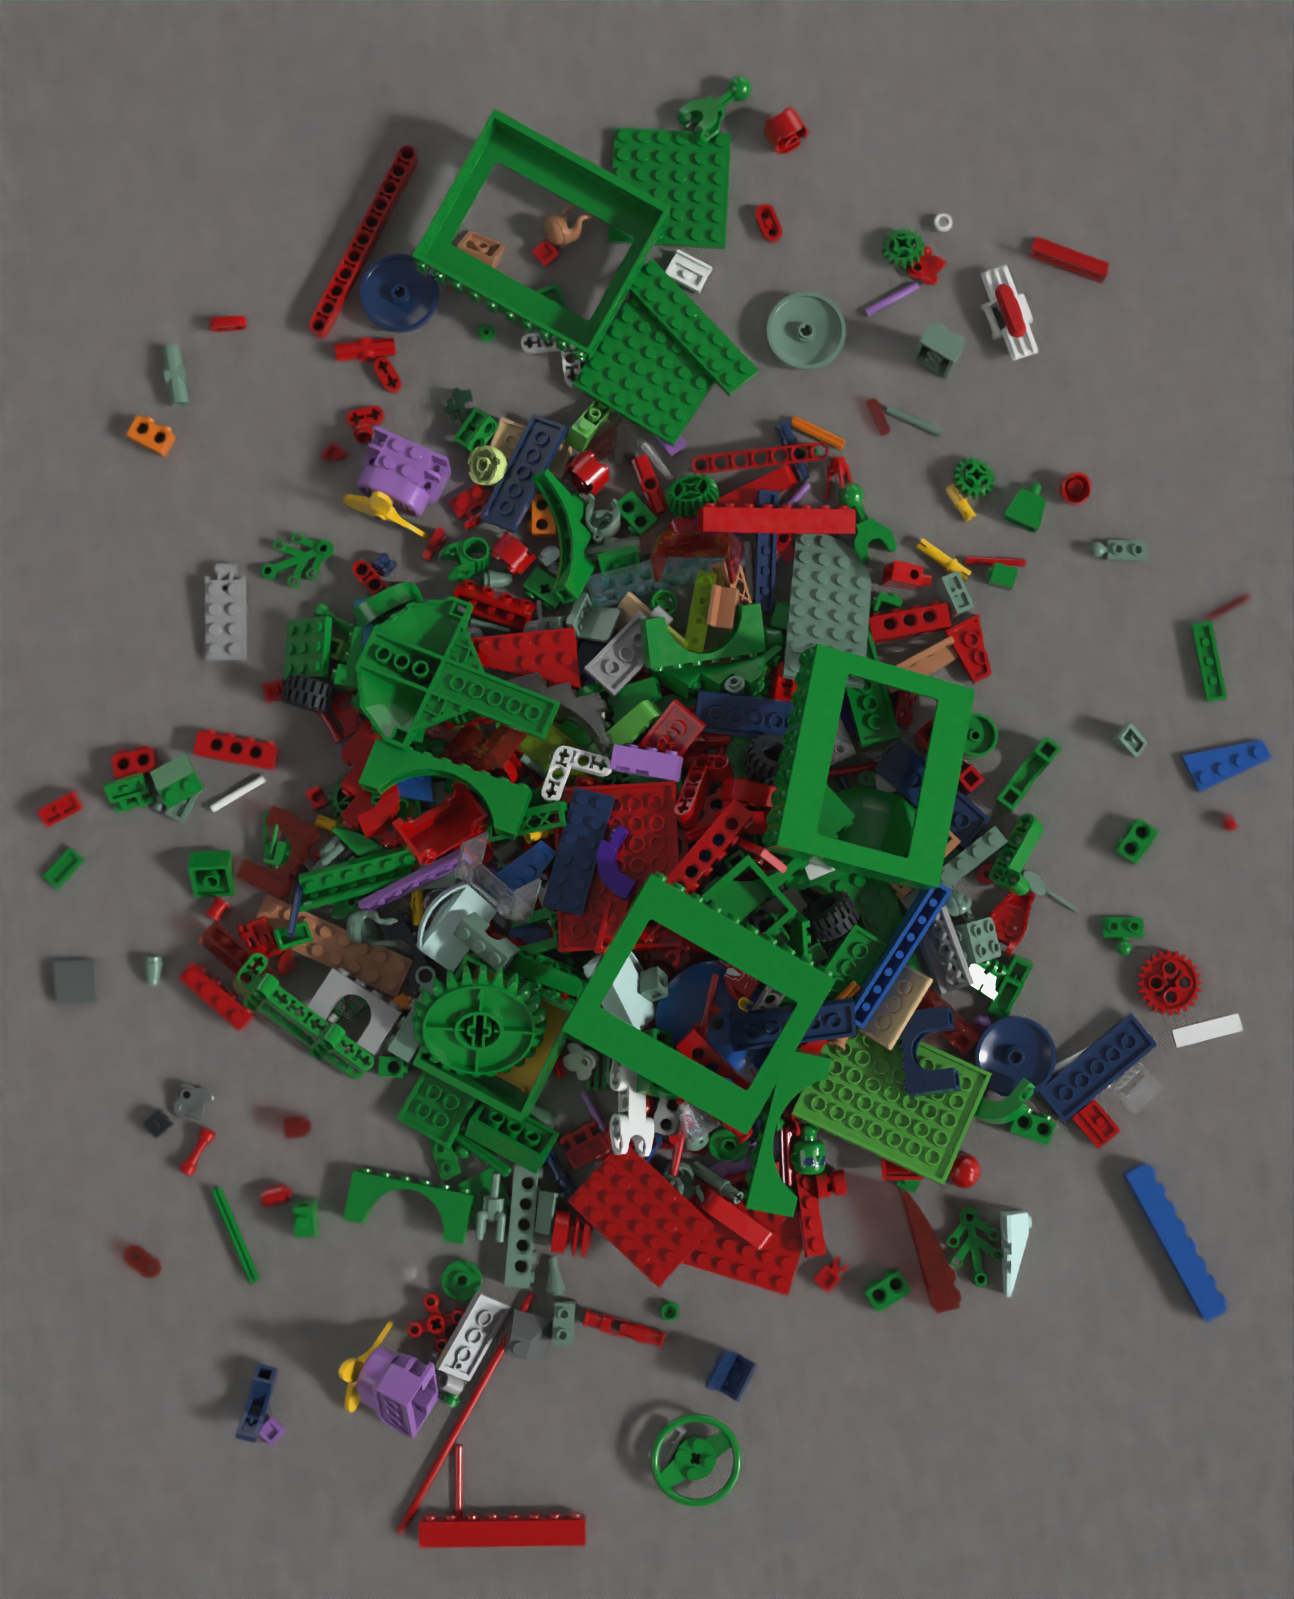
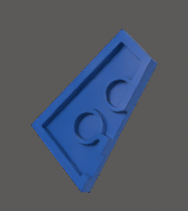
M418 776L397 783L400 797L434 803L432 776Z

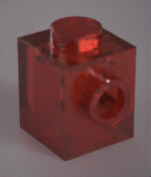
M308 1115L283 1118L285 1139L309 1136L312 1126L311 1120H308Z

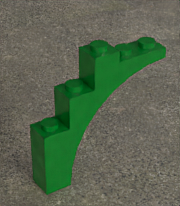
M548 469L534 474L531 480L546 500L556 524L560 560L557 578L551 591L566 604L579 598L596 567L584 553L592 535L580 522L588 504L577 492L570 494Z
M355 626L354 632H350L348 637V644H351L350 650L346 651L343 663L347 664H338L337 669H333L331 681H334V687L357 691V694L353 693L351 705L354 706V712L364 714L360 708L355 665L362 653L363 628ZM371 724V730H374V736L382 738L377 732V730L374 728V726ZM425 729L417 733L411 744L422 746Z
M775 645L763 654L738 663L690 666V663L683 664L682 668L671 669V666H666L663 671L655 672L651 669V677L659 679V683L662 686L689 699L694 694H697L700 689L729 693L725 688L726 680L732 676H740L745 681L744 694L755 696L763 690L765 686L764 679L773 672L780 662L783 663V648Z

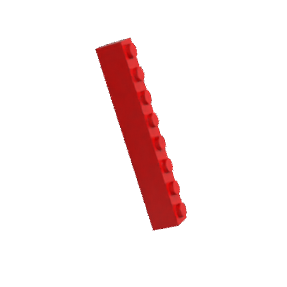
M705 503L704 507L697 508V533L855 534L856 510L849 509V506H837V509H830V505H819L818 509H811V505H799V509H792V505H780V508H773V504H762L761 508H754V504H742V508H735V504H723V507H716L715 503Z
M535 1512L528 1513V1516H519V1513H508L507 1516H499L497 1513L478 1516L476 1513L466 1514V1517L457 1518V1514H446L445 1517H437L436 1514H426L419 1521V1548L586 1546V1515H582L581 1512H571L569 1515L552 1512L548 1516H540V1513Z

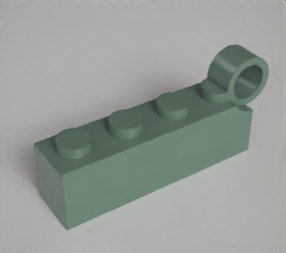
M422 966L415 973V979L421 985L419 988L421 994L424 987L434 995L432 985L433 978H437V973L430 966ZM425 969L430 970L433 975L429 983H423L420 980V973ZM421 994L418 999L414 998L408 1007L411 1011L407 1017H402L398 1024L400 1028L396 1035L392 1034L387 1043L389 1045L388 1051L408 1063L412 1061L419 1049V1041L415 1040L413 1036L412 1014H416L414 1010L415 1000L423 1003Z

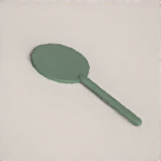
M1025 871L1022 874L1030 882V890L1035 894L1042 896L1048 893L1072 911H1078L1068 902L1047 889L1043 880L1035 873Z

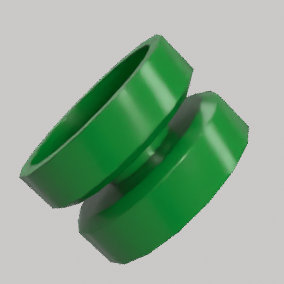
M971 714L963 755L964 760H974L985 756L996 746L998 741L996 725L984 714Z

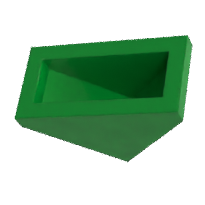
M307 921L296 925L294 937L286 935L288 927L273 931L279 951H286L313 941Z

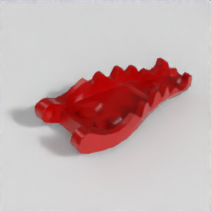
M1030 889L1022 896L1009 893L988 916L993 919L998 942L1008 946L1005 953L1011 956L1014 949L1021 942L1027 930L1031 905L1036 896Z

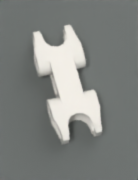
M613 1060L610 1071V1087L613 1091H618V1114H614L610 1119V1137L614 1154H626L631 1138L634 1142L635 1151L639 1156H649L654 1138V1121L651 1117H646V1095L636 1093L638 1073L622 1064L620 1066L619 1062Z

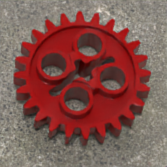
M1166 950L1165 955L1162 951H1157V957L1151 954V961L1144 959L1143 961L1146 966L1138 967L1143 972L1142 974H1136L1137 977L1141 978L1140 981L1135 982L1136 985L1141 986L1136 992L1143 993L1140 1000H1147L1145 1007L1153 1005L1152 1012H1156L1159 1009L1160 1015H1164L1167 1011L1168 1016H1172L1174 1010L1176 1015H1180V1009L1187 1012V1005L1194 1006L1192 999L1199 1000L1196 992H1202V990L1197 985L1202 984L1203 981L1197 980V977L1202 974L1195 973L1198 965L1191 966L1193 959L1185 960L1186 954L1178 957V951H1174L1172 955L1170 950ZM1167 963L1172 966L1170 974H1167L1164 970ZM1180 969L1181 973L1170 982L1172 986L1165 987L1168 983L1166 979H1172ZM1154 977L1159 982L1158 987L1155 989L1150 984L1151 979ZM1182 977L1187 980L1185 988H1182L1179 984V980ZM1161 989H1163V991L1160 993V995L1157 996V995H1156L1157 992L1160 991ZM1168 992L1173 994V1001L1170 1003L1165 998Z

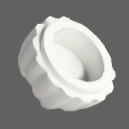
M939 214L934 219L935 229L939 232H946L952 227L953 220L948 214Z

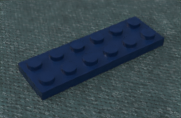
M532 414L507 463L504 477L498 481L480 516L482 521L516 533L538 490L531 479L534 474L549 468L568 431L565 425Z
M698 690L695 716L707 725L702 732L755 738L756 735H762V733H775L777 736H784L788 729L787 716L792 709L791 701Z
M899 739L873 770L917 808L925 760ZM957 789L950 831L961 841L958 845L965 849L988 823L990 818Z
M575 787L566 818L567 826H564L542 904L543 907L583 917L597 867L598 848L601 840L605 838L615 797Z
M853 997L824 1001L800 1043L856 1036ZM796 1005L729 1013L733 1052L773 1047Z
M1129 1013L1055 1074L1038 1092L1061 1121L1066 1122L1157 1046V1044L1135 1016Z

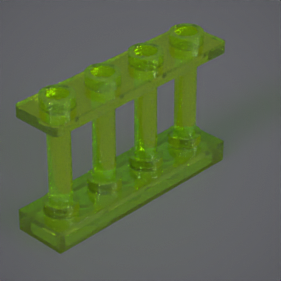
M700 570L697 572L683 648L690 652L702 653L704 650L708 629L707 617L712 585H716V573Z

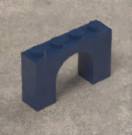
M948 1006L914 1011L901 1033L902 1039H900L899 1045L904 1058L901 1061L903 1072H905L906 1079L903 1081V1087L907 1095L911 1097L961 1091L959 1070L954 1067L925 1070L919 1064L917 1058V1049L924 1037L932 1033L955 1030L953 1010Z

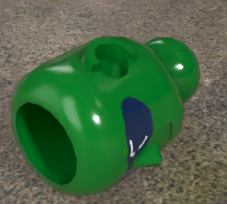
M809 1123L801 1124L799 1126L801 1139L794 1142L793 1152L790 1156L793 1169L799 1174H820L825 1169V1144L821 1140L816 1139L817 1127Z

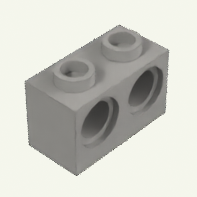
M658 1097L652 1117L654 1132L666 1136L677 1134L680 1125L678 1121L683 1108L677 1104L676 1109L670 1111L667 1108L669 1099ZM665 1118L669 1119L671 1123L669 1129L662 1130L660 1127L661 1121Z

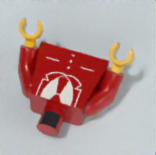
M720 958L717 965L727 970L723 979L726 980L725 986L729 994L738 1003L740 1009L748 1012L746 1005L748 1003L754 1005V1002L749 999L753 997L761 981Z

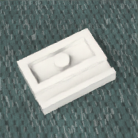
M678 249L666 273L673 281L699 294L713 267Z

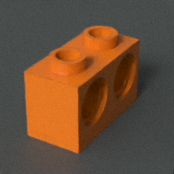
M137 415L126 433V436L131 441L164 458L176 439L171 428L164 424L160 427L155 424L154 419L147 415L144 417ZM146 426L147 431L139 434L140 429ZM164 435V441L157 443V438Z
M535 494L528 508V512H532V520H528V532H532L533 538H556V524L549 506L545 510H539L537 505L541 502L547 504L542 494ZM540 522L548 524L544 530H539L537 525Z

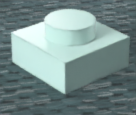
M553 545L547 546L540 552L541 555L537 558L543 565L548 567L560 557V551Z

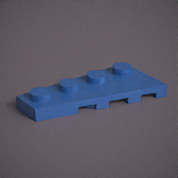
M1263 740L1181 756L1198 792L1272 758Z
M541 840L517 859L510 862L506 867L499 870L495 875L484 881L482 885L514 909L557 853Z

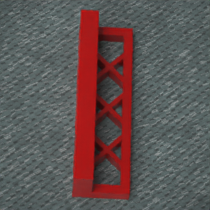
M1037 236L1028 257L1101 284L1107 276V269L1110 264Z

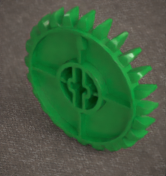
M485 964L480 966L477 979L472 978L469 967L465 965L462 972V981L458 982L451 970H447L446 988L435 977L433 978L432 985L434 995L423 987L421 994L423 1003L415 1000L414 1010L416 1014H412L413 1036L415 1040L419 1041V1049L421 1052L429 1053V1060L432 1063L440 1062L442 1063L441 1069L445 1071L453 1069L456 1071V1075L459 1076L467 1073L471 1074L473 1078H479L480 1075L487 1074L488 1077H495L496 1073L500 1071L506 1074L511 1072V1067L514 1065L516 1067L523 1066L525 1064V1057L530 1058L536 1054V1047L541 1046L547 1029V1020H544L546 1007L539 1008L541 995L538 993L529 999L531 995L530 982L517 991V973L513 974L509 981L504 984L502 967L497 969L492 980H488ZM477 1015H483V1020L476 1021Z

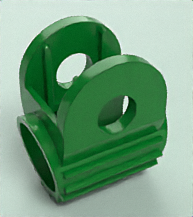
M473 536L466 541L450 544L439 552L441 560L447 562L456 559L458 566L450 568L447 574L449 581L458 582L461 579H469L474 575L478 576L488 571V566H490V547H488L489 543H486L485 539ZM472 553H480L484 557L480 559H473L469 557V555Z

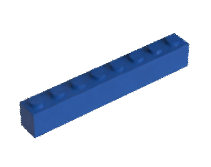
M940 883L939 888L920 891L887 942L888 946L861 984V991L853 997L857 1026L862 1029L865 1028L952 893V890Z
M1141 1162L1121 1173L1201 1320L1207 1323L1227 1312L1225 1297L1221 1292L1218 1293L1215 1288L1217 1283L1211 1274L1208 1275L1205 1269L1207 1264L1202 1256L1198 1257L1195 1251L1197 1246L1191 1237H1187L1185 1233L1187 1228L1181 1219H1177L1175 1215L1177 1210L1174 1204L1166 1199L1165 1194L1167 1192L1162 1183H1158L1154 1177L1157 1174L1152 1165Z

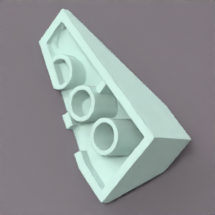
M1000 1211L1001 1250L1004 1255L1002 1259L1003 1294L1006 1297H1011L1027 1242L1029 1228L1032 1227L1031 1216H1028L1026 1211Z

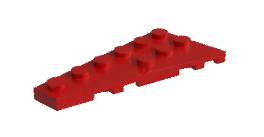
M575 627L471 638L482 666L581 688Z

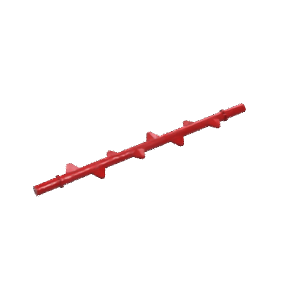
M712 973L709 990L706 993L707 999L703 1018L692 1025L706 1039L711 1016L721 1013V1009L714 1003L715 997H717L716 992L720 974ZM696 1048L694 1057H701L704 1051ZM682 1098L676 1099V1103L683 1108L678 1133L668 1138L675 1145L674 1151H672L673 1157L669 1174L677 1176L680 1159L683 1156L682 1150L687 1128L697 1123L690 1116L692 1104Z

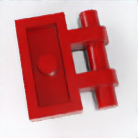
M475 484L448 501L459 520L467 516L468 520L462 523L467 530L472 526L479 525L478 522L481 521L480 516L491 494L485 485ZM480 506L483 508V510L477 513L476 515L472 514V511L476 510Z
M266 915L249 921L246 924L248 929H246L244 923L236 926L239 931L238 936L244 941L249 956L261 953L266 958H270L283 952L279 951L273 929Z
M594 1119L588 1123L586 1121L583 1122L579 1128L565 1132V1135L558 1139L561 1146L569 1142L572 1147L566 1150L565 1154L574 1170L592 1161L609 1149L601 1132L595 1135L592 1134L591 1130L597 1127ZM586 1134L588 1139L577 1144L575 1139Z

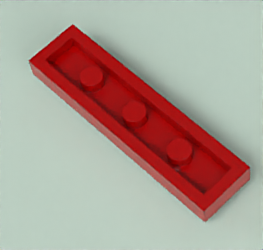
M793 1174L795 1194L798 1197L797 1209L804 1257L826 1255L815 1174Z

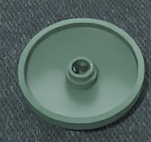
M798 292L785 297L774 307L768 319L766 335L770 350L781 363L795 370L813 371L825 367L838 356L844 344L846 326L841 311L830 299L814 292Z

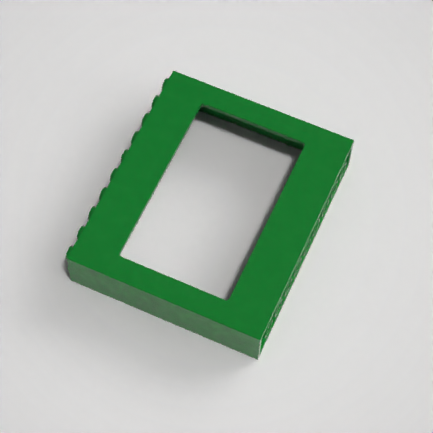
M494 108L412 257L420 273L424 275L431 274L438 283L442 285L445 283L449 284L456 293L461 295L462 293L467 294L474 303L480 304L481 302L485 304L486 308L492 313L497 314L499 312L503 314L504 319L514 324L517 322L521 324L523 330L539 334L541 340L557 344L556 347L565 353L567 351L573 353V357L577 360L590 362L669 220L671 206ZM496 163L503 165L634 239L589 320L451 244Z
M821 644L812 646L803 651L799 657L800 669L795 677L796 689L791 696L792 709L787 716L788 729L784 733V748L779 755L780 768L775 775L774 782L776 783V788L770 799L772 807L766 819L768 827L762 838L763 848L770 852L919 891L939 888L976 689ZM848 675L936 700L907 858L829 838L817 833Z
M655 871V873L649 872L562 1024V1031L747 1135L836 980L833 978L831 970L822 965L819 967L814 966L815 962L802 954L799 957L795 955L797 952L786 944H783L782 947L777 944L778 941L766 933L764 936L760 935V931L751 924L747 923L744 926L740 923L741 920L731 913H728V915L723 914L721 907L712 902L709 905L704 903L705 899L697 893L692 892L691 895L685 892L686 888L675 881L673 884L666 881L668 879L667 876L658 871ZM652 919L797 1002L795 1009L747 1090L601 1008V1003L649 920Z

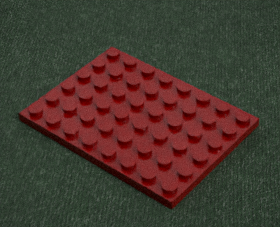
M675 781L578 787L616 798L604 841L610 843L609 836L614 828L617 829L619 825L629 831L616 858L620 872L638 883L628 900L630 901L629 907L649 872L655 873V871H658L668 877L680 863L678 819L674 812L677 802ZM565 787L559 800L568 803V808L570 807L575 787ZM568 811L564 812L565 819L567 818ZM558 813L554 814V823L560 822ZM564 826L554 828L556 853ZM596 867L583 917L557 910L559 952L595 951L608 897L612 896L622 899L605 885L599 874L598 867ZM651 919L647 925L652 926L656 921ZM662 925L658 930L660 934L653 942L645 943L639 938L633 949L683 946V937ZM605 938L604 944L608 945L610 939Z

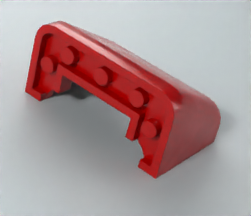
M460 782L454 784V792L451 796L446 794L444 802L418 818L412 820L409 817L407 822H403L401 818H398L392 822L396 839L420 865L432 864L437 857L476 833H482L487 829L489 823L488 815L464 784Z

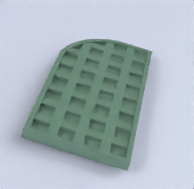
M795 534L783 678L795 680L796 674L800 669L798 662L801 653L816 644L866 657L871 598L870 575L865 564L861 563L858 554L846 543L825 534ZM848 675L846 687L863 689L864 679Z

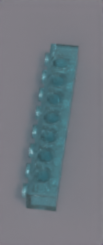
M735 537L592 575L586 584L592 605L605 606L610 602L622 601L628 592H631L634 596H643L648 592L660 591L667 587L680 586L686 582L699 581L705 577L712 576L709 564L726 560L721 559L722 557H727L728 559L739 555L742 568L746 567V556L740 537ZM733 562L730 563L731 570L734 571V564Z

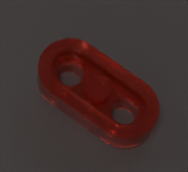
M131 1245L124 1251L123 1257L125 1262L143 1277L151 1279L160 1274L162 1270L160 1260L141 1245ZM134 1251L138 1252V1258L133 1257ZM149 1264H154V1271L149 1269Z

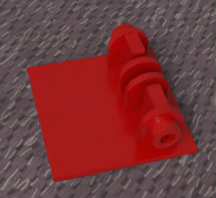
M900 690L895 698L899 702H894L895 705H898L897 708L893 707V710L897 711L894 712L897 727L902 726L908 730V726L912 723L913 714L911 712L913 705L916 704L917 694Z

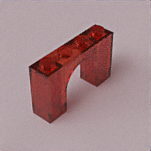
M501 724L492 736L486 740L477 726L463 727L438 759L444 757L451 760L453 764L468 765L474 771L501 769L527 735Z
M273 805L264 823L272 827L278 824V830L289 838L291 855L288 861L280 868L269 870L245 858L236 877L275 898L283 900L284 897L289 895L293 880L298 878V874L301 872L300 867L303 861L308 859L310 848L313 843L317 842L321 828Z

